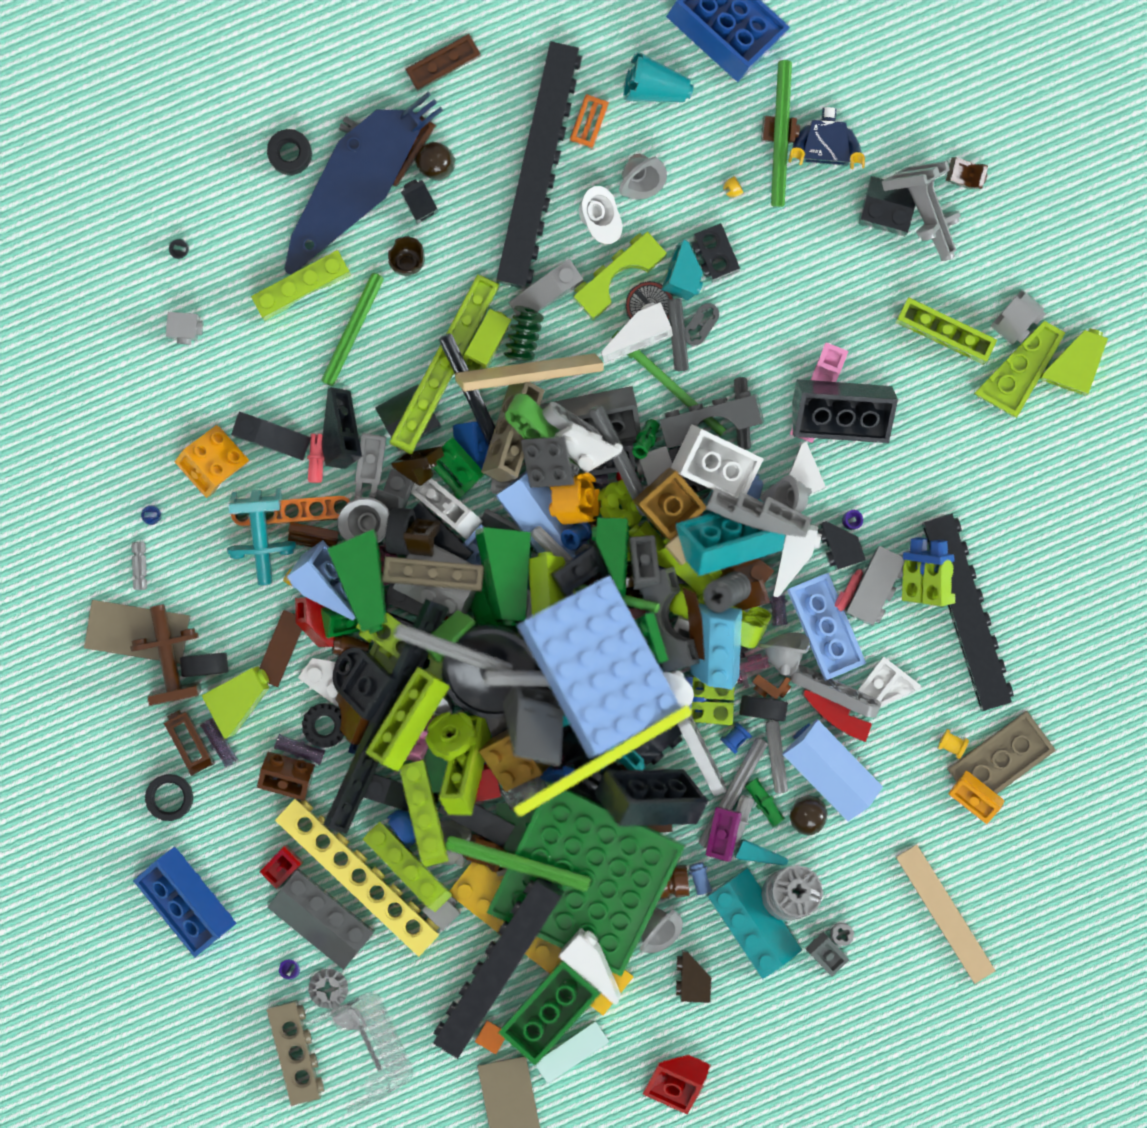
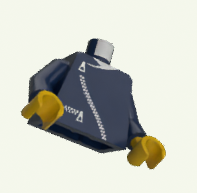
M824 107L822 108L821 120H812L810 125L802 128L799 132V137L795 138L788 162L791 163L792 158L799 159V165L805 162L848 166L850 162V168L854 169L855 163H860L862 168H865V156L861 152L860 144L853 131L847 128L845 122H836L837 109Z

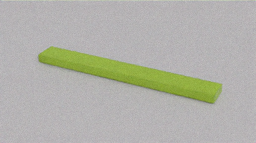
M477 274L446 333L453 335L462 357L500 285ZM441 344L389 444L410 454L413 453L454 375Z

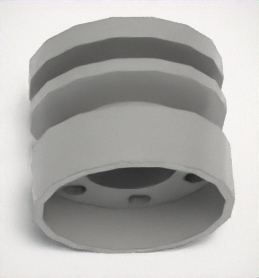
M799 865L776 871L767 878L762 889L763 904L769 914L784 921L809 916L817 910L823 896L822 883L816 873L808 867ZM795 888L796 891H799V895L797 896L792 893V889Z

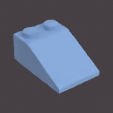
M322 540L301 555L287 578L290 580L291 585L298 589L303 596L354 620L356 616L327 550L329 546Z

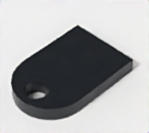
M349 648L338 657L332 676L336 691L364 720L368 721L372 720L396 681L369 652L359 648ZM348 661H349V668H348V670L346 671V669H345V668H346V664H347Z

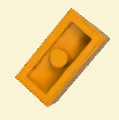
M968 771L963 773L948 792L952 798L985 824L989 823L1005 802L1003 798Z

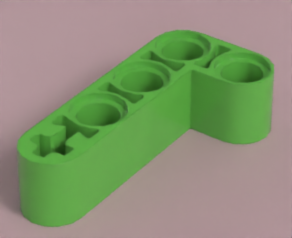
M516 394L505 413L508 423L524 439L555 437V434L561 431L545 419L542 414L543 409L526 394ZM569 457L570 462H573L575 465H577V464Z

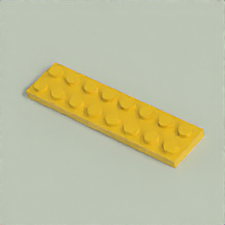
M471 862L450 889V892L455 900L498 932L504 921L488 914L487 910L504 875L498 877L497 873L492 872L486 865ZM536 937L525 955L550 973L562 960L559 957L562 948ZM627 970L624 971L622 977L612 973L620 993L634 977ZM601 993L590 1006L601 1015H604L613 1002Z

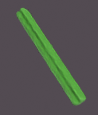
M377 273L371 274L322 377L323 383L329 386L335 384L384 281L381 275Z

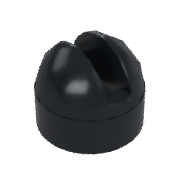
M175 239L169 245V253L176 259H182L189 253V245L183 239ZM174 245L186 247V250L174 249Z

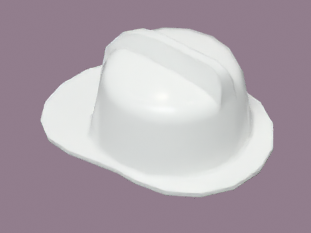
M594 186L588 189L580 203V219L587 225L594 239L603 244H612L619 239L623 228L614 197L608 189L602 186Z

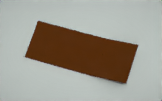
M682 587L688 609L689 636L691 639H694L699 659L705 661L702 615L696 592Z

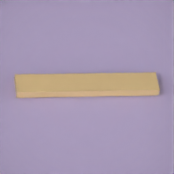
M595 353L459 372L455 373V381L463 391L602 372L604 371V363Z
M916 844L896 856L897 861L973 983L976 984L995 972L996 970L918 845Z

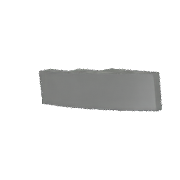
M716 487L712 491L706 509L733 521L778 534L799 537L807 535L812 520L770 497H767L764 503L743 492L736 498Z

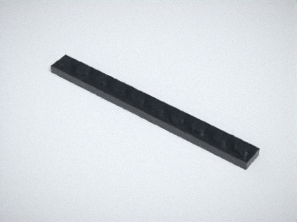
M426 598L412 628L431 635L443 624L449 608ZM409 642L405 643L391 674L396 681L367 726L323 823L325 827L344 834L348 833L379 764L366 751L417 667L423 668L429 655L426 648Z

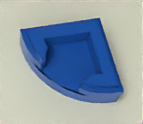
M563 766V770H551V767H549L540 775V779L557 783L574 773L575 769Z

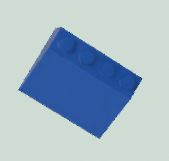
M677 0L666 16L736 82H739L790 29V26L761 0Z

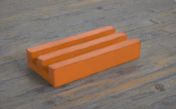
M588 94L585 95L570 137L571 142H576L579 145L593 149L609 105L608 101ZM591 101L593 105L583 134L579 138L577 134L588 103ZM598 104L603 105L590 141H587L586 138Z

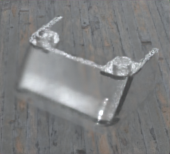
M366 992L312 1017L306 1022L307 1026L310 1027L331 1017L334 1025L340 1030L348 1031L358 1027L378 1072L366 1079L364 1089L367 1096L349 1104L346 1108L348 1114L385 1097L411 1081L414 1074L413 1066L378 994Z

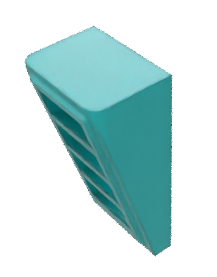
M745 839L741 841L735 858L740 860L782 866L788 864L786 857Z

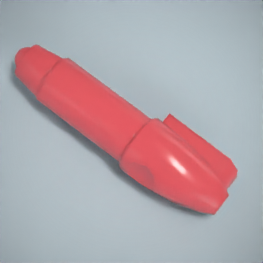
M862 569L856 570L845 591L840 592L835 602V607L839 611H843L851 602L861 581Z

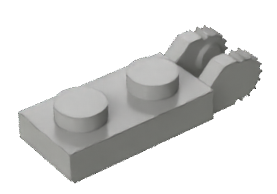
M362 433L360 442L362 457L358 459L355 477V482L357 483L354 499L362 497L363 483L372 484L369 497L376 499V492L381 481L386 436Z

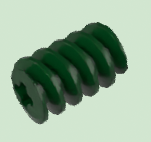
M515 306L514 309L521 313L512 317L518 321V324L510 325V328L515 330L516 333L508 334V337L514 340V342L506 343V347L512 351L504 352V355L514 360H532L535 357L533 351L537 349V344L534 341L539 340L540 335L537 332L541 331L542 326L539 323L543 321L544 316L532 308Z

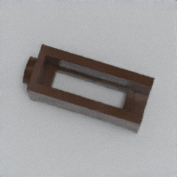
M178 710L168 715L169 721L163 724L188 768L190 776H194L207 767L213 766L215 762L189 713H181ZM182 723L187 727L202 758L193 763L175 730V727Z

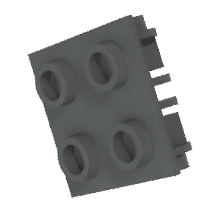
M565 436L521 440L530 488L574 485L573 477L579 473V467L570 462Z

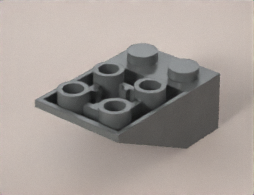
M512 686L502 703L513 755L559 766L564 711L553 691L535 686Z

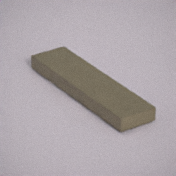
M385 557L382 581L383 583L482 592L484 566Z

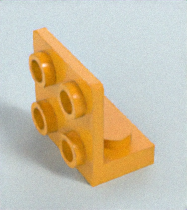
M215 425L183 449L175 460L176 465L206 498L211 496L222 482L249 462V459L219 425Z

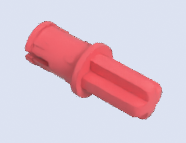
M316 434L310 435V455L307 456V459H309L308 482L310 483L322 482L324 465L322 450L323 434H318V436Z

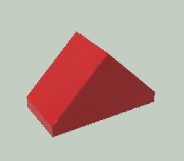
M285 845L261 869L260 873L277 890L304 862L288 845Z

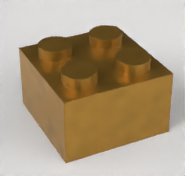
M670 467L633 499V502L659 532L670 541L678 534L676 523L696 518L706 509V505L677 471Z
M508 730L490 738L479 750V753L505 792L542 775L551 765L514 756Z

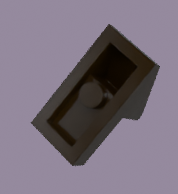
M441 446L416 450L412 454L405 452L393 461L391 465L412 482L422 486L434 476L431 468L437 465L436 461L442 458L444 453Z
M416 519L404 532V540L411 555H434V537L440 531V521Z

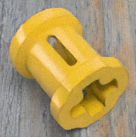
M946 729L937 748L940 750L945 749L960 759L965 752L969 739H961L951 734L949 729Z

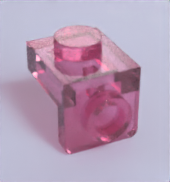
M761 654L747 657L748 662L740 663L738 684L743 683L744 688L749 687L746 672L770 667L768 657L762 658Z

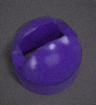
M858 510L847 511L842 517V524L848 530L858 529L863 524V516ZM856 518V522L848 523V519Z
M287 959L280 964L279 973L284 979L292 980L299 975L300 966L296 961ZM294 964L295 968L291 972L290 976H288L287 973L290 971Z

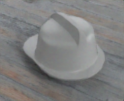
M786 475L766 492L763 502L767 497H770L801 513L807 507L808 496L812 493V490L803 483L796 481L793 476Z

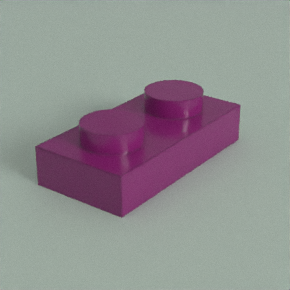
M716 807L705 856L726 862L732 860L742 813Z

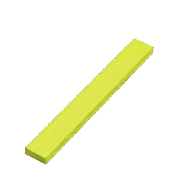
M688 705L516 806L514 808L518 816L524 815L689 717L693 712Z

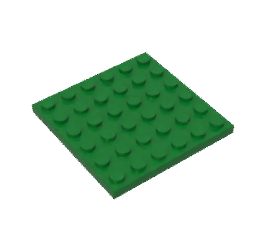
M549 781V783H548L546 789H547L548 787L554 785L555 783L552 782V781ZM569 789L562 791L537 806L514 855L590 878L587 891L549 881L565 892L537 937L563 948L580 928L585 932L589 931L598 939L611 972L622 977L683 853L685 844L647 826L619 827L602 805ZM508 868L487 913L503 921L510 922L514 916L510 911L517 900L523 902L527 895L523 891L531 879L536 881L538 877Z

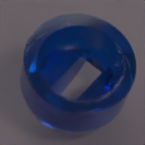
M153 505L146 506L141 512L143 522L148 525H156L162 517L160 509ZM145 513H157V517H145Z

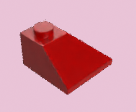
M690 1055L659 1062L643 1095L688 1115L704 1086L711 1065Z

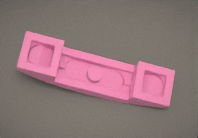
M825 342L811 380L836 382L849 351ZM793 426L790 432L791 435H793ZM798 437V438H801V439H803V440L809 441V442H811V443H813V441H814V439H815V438Z

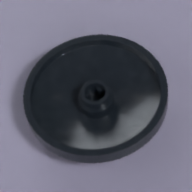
M498 625L477 626L470 628L455 642L457 645L512 664V671H541L524 637L512 629ZM444 656L442 679L444 683L450 686L447 693L451 699L463 710L475 716L488 719L506 718L502 702L512 686H487L484 683V673L487 670Z

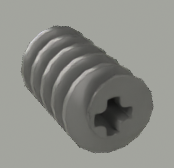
M734 571L712 581L704 590L705 604L713 612H724L748 598L751 592L750 580L743 573Z

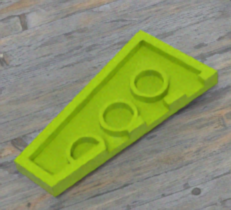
M1043 321L981 385L974 395L1017 418L1064 337L1065 332Z

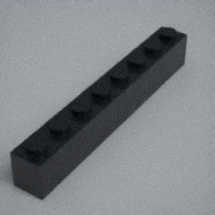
M949 514L922 523L929 549H931L932 540L947 541L948 553L954 554L951 593H955V603L947 606L980 710L986 711L1012 703L1013 689L1010 682H1005L1003 674L1006 673V667L1003 659H998L996 650L999 649V645L995 635L991 636L988 626L992 625L988 612H983L981 603L984 602L983 594L980 588L976 589L973 580L977 576L973 565H969L966 558L969 555L967 544L965 541L961 542L958 533L962 531L958 517L954 518L953 514Z
M538 877L536 881L532 879L529 881L523 891L527 894L523 902L517 900L510 911L514 916L510 922L505 920L497 932L501 935L497 942L491 941L484 952L488 955L484 963L478 961L472 971L475 977L471 983L466 981L459 991V994L462 995L458 1003L453 1001L446 1012L449 1015L445 1023L440 1021L433 1034L436 1035L433 1044L456 1059L460 1057L562 898L565 891L548 880Z

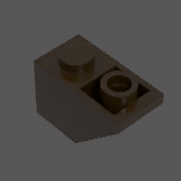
M682 950V956H677V971H681V981H676V995L680 996L681 1002L711 1003V976L687 950Z

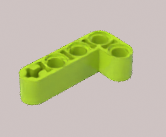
M679 584L681 591L674 596L669 609L674 614L688 619V609L682 587L693 592L695 591L687 584ZM704 592L701 595L696 593L698 603L706 605L703 597ZM761 607L751 608L748 613L742 610V646L755 648L761 641L772 616L768 610Z

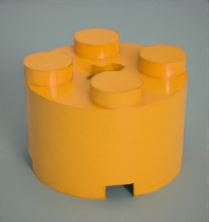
M588 472L578 473L573 477L574 485L550 486L552 502L549 505V511L552 517H557L563 525L595 521L593 518L600 513L601 500L598 501L600 491L594 488L592 482H596L592 474Z

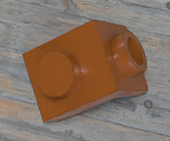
M757 674L752 680V683L755 685L753 690L764 698L767 694L775 700L779 696L784 698L791 688L788 684L791 679L785 677L777 688Z

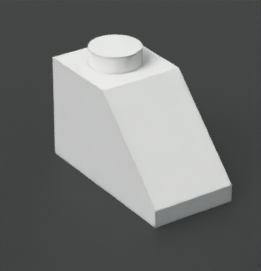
M807 442L801 444L789 475L812 490L811 494L826 488Z

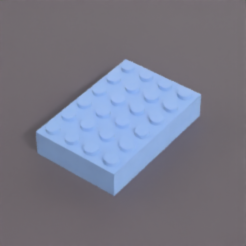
M610 576L517 625L589 759L681 709Z

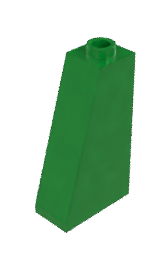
M487 527L477 529L475 535L481 563L484 566V578L493 620L502 622V626L517 627V623L524 622L526 619L531 532Z
M372 529L327 549L361 631H369V634L384 629L382 624L387 623L378 535L376 530Z

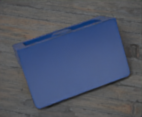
M468 422L453 425L454 439L482 469L489 446L478 423Z

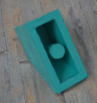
M682 240L675 246L661 289L687 301L693 296L698 295L703 286V282L700 281L703 272L688 241Z

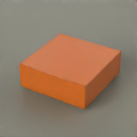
M487 1020L475 1043L497 1054L505 1040L498 1033L501 1027Z

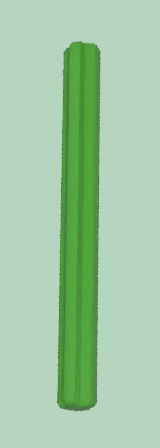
M780 60L777 70L771 206L784 207L792 76V62L789 60Z
M449 836L446 842V850L578 890L587 891L590 884L589 877L454 836Z

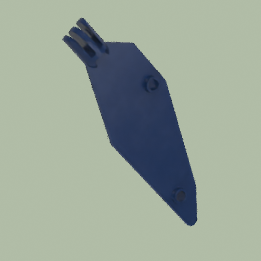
M429 91L406 110H375L338 141L291 235L285 263L286 273L293 274L386 198L420 130L444 111L442 107H439L421 122L419 118L438 103L433 99L416 114L413 112L415 108L431 96ZM307 240L314 242L313 249L309 250L305 247Z

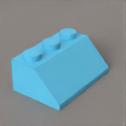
M699 604L703 624L705 661L699 659L700 663L691 665L690 673L707 686L733 689L740 673L742 609L729 608L724 612L717 613L710 610L707 605Z

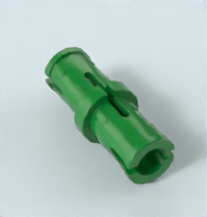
M647 420L644 428L637 434V442L632 450L635 457L639 459L646 458L649 449L654 446L656 434L659 431L658 429H660V425L656 420Z
M758 778L745 786L757 803V809H761L772 827L785 819L773 802V796H769Z

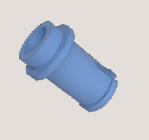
M703 862L690 865L688 873L689 875L692 874L697 895L711 892L712 888L706 873L707 866H704Z

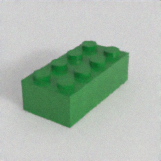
M561 960L503 1024L498 1033L536 1066L598 998L601 992L565 961Z

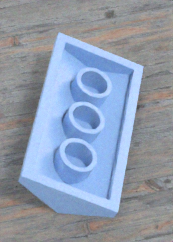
M527 470L495 495L520 531L531 532L535 527L541 526L572 558L576 556L575 551L583 544L589 545L587 541H582L577 549L570 550L562 544L561 533L567 528H572L573 524L563 525L557 517L551 516L549 505L552 502V491L549 487L530 488ZM530 537V545L533 547L537 554L540 552H546L532 537Z
M829 573L787 589L803 630L810 640L811 649L825 681L866 664L845 611H839L835 607L838 595Z
M818 719L782 753L848 822L869 808L883 788Z

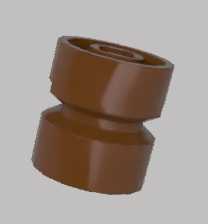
M686 864L676 865L660 899H667L671 894H674L676 898L690 896Z

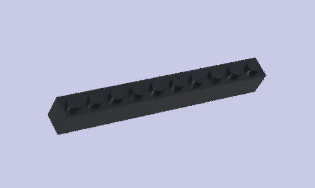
M550 41L496 281L499 284L526 289L527 283H532L534 270L530 269L532 259L537 260L540 246L536 245L537 236L543 235L545 222H542L541 218L543 212H548L550 198L546 197L548 188L553 189L556 174H552L554 164H559L561 151L557 150L559 140L564 141L567 127L562 125L564 117L569 118L572 103L568 102L570 93H575L577 79H573L575 69L580 70L583 57L578 55L579 47Z

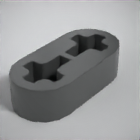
M703 304L685 328L686 343L688 345H701L718 321L719 310L714 304ZM712 309V315L715 318L713 320L709 318L705 324L701 323L704 317L702 311ZM699 325L702 327L699 332L701 339L691 341L688 331H695Z

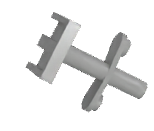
M948 161L905 167L882 181L884 191L908 187L925 223L916 231L918 237H921L922 241L933 240L941 261L955 258L954 252L957 250L948 226L959 223L961 215L959 211L943 214L934 190L935 179L950 170Z

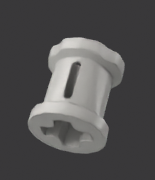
M839 922L831 928L830 936L837 945L847 946L853 941L854 931L848 924ZM838 929L848 930L845 940L836 938L839 935Z

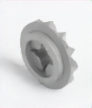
M323 969L311 978L308 991L311 1000L322 1008L331 1009L339 1006L346 999L348 983L339 971ZM326 978H328L331 986L339 987V989L331 992L330 999H328L326 992L318 991V989L325 986Z

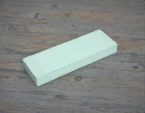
M594 1021L547 1053L536 1067L549 1084L608 1044L609 1040L597 1022Z

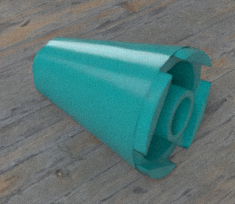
M636 52L633 55L630 63L635 65L626 74L623 89L624 100L684 103L686 98H691L694 86L690 84L689 78L642 53Z

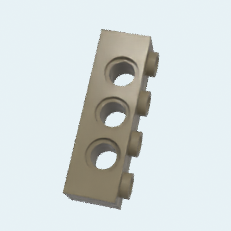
M531 382L508 385L481 471L482 473L500 483L518 478L524 459L521 440L524 438L508 423L505 413L514 396L520 393L528 395L540 406L545 390Z
M295 1000L268 1007L266 1010L291 1106L320 1099L322 1096L321 1092L325 1090L322 1078H317L315 1068L318 1067L316 1054L310 1052L309 1044L312 1043L310 1030L304 1028L303 1020L306 1019L303 1004L299 1005L298 1001ZM286 1022L296 1024L297 1032L290 1035L285 1032L284 1024ZM291 1047H301L303 1056L299 1059L293 1058L290 1054ZM297 1071H307L309 1081L305 1083L299 1082L296 1078Z

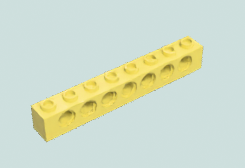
M294 799L275 821L419 957L440 935L437 931L439 927L429 917L425 920L419 914L421 909L412 900L407 903L401 897L403 892L394 883L389 886L383 880L385 875L376 866L373 869L365 863L367 858L358 849L355 852L347 846L350 842L340 832L336 835L329 828L323 825L325 818L322 815L318 818L311 811L314 808L309 802ZM307 817L312 821V828L309 831L300 829L299 821L301 818ZM325 834L329 837L330 845L327 848L318 846L317 838L319 835ZM343 851L347 854L348 862L345 865L336 863L335 854L337 852ZM357 868L363 869L366 873L365 881H355L353 871ZM378 885L383 888V898L375 899L371 896L370 891L373 886ZM391 903H399L402 907L401 915H391L388 910ZM409 920L419 922L420 930L417 933H411L407 930L406 924Z

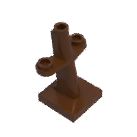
M165 605L151 606L150 611L156 641L147 642L146 638L133 640L132 646H130L131 651L158 648L165 689L149 693L147 696L149 706L199 696L201 692L200 682L182 685L173 643L199 638L198 632H195V628L181 630V636L171 637Z

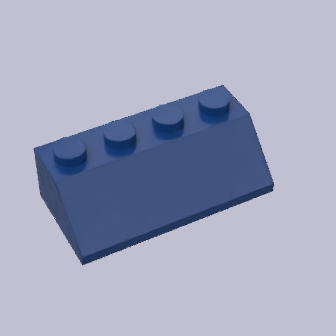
M175 846L133 880L194 958L237 924L231 914L223 907L215 894L210 891L199 874L194 871Z

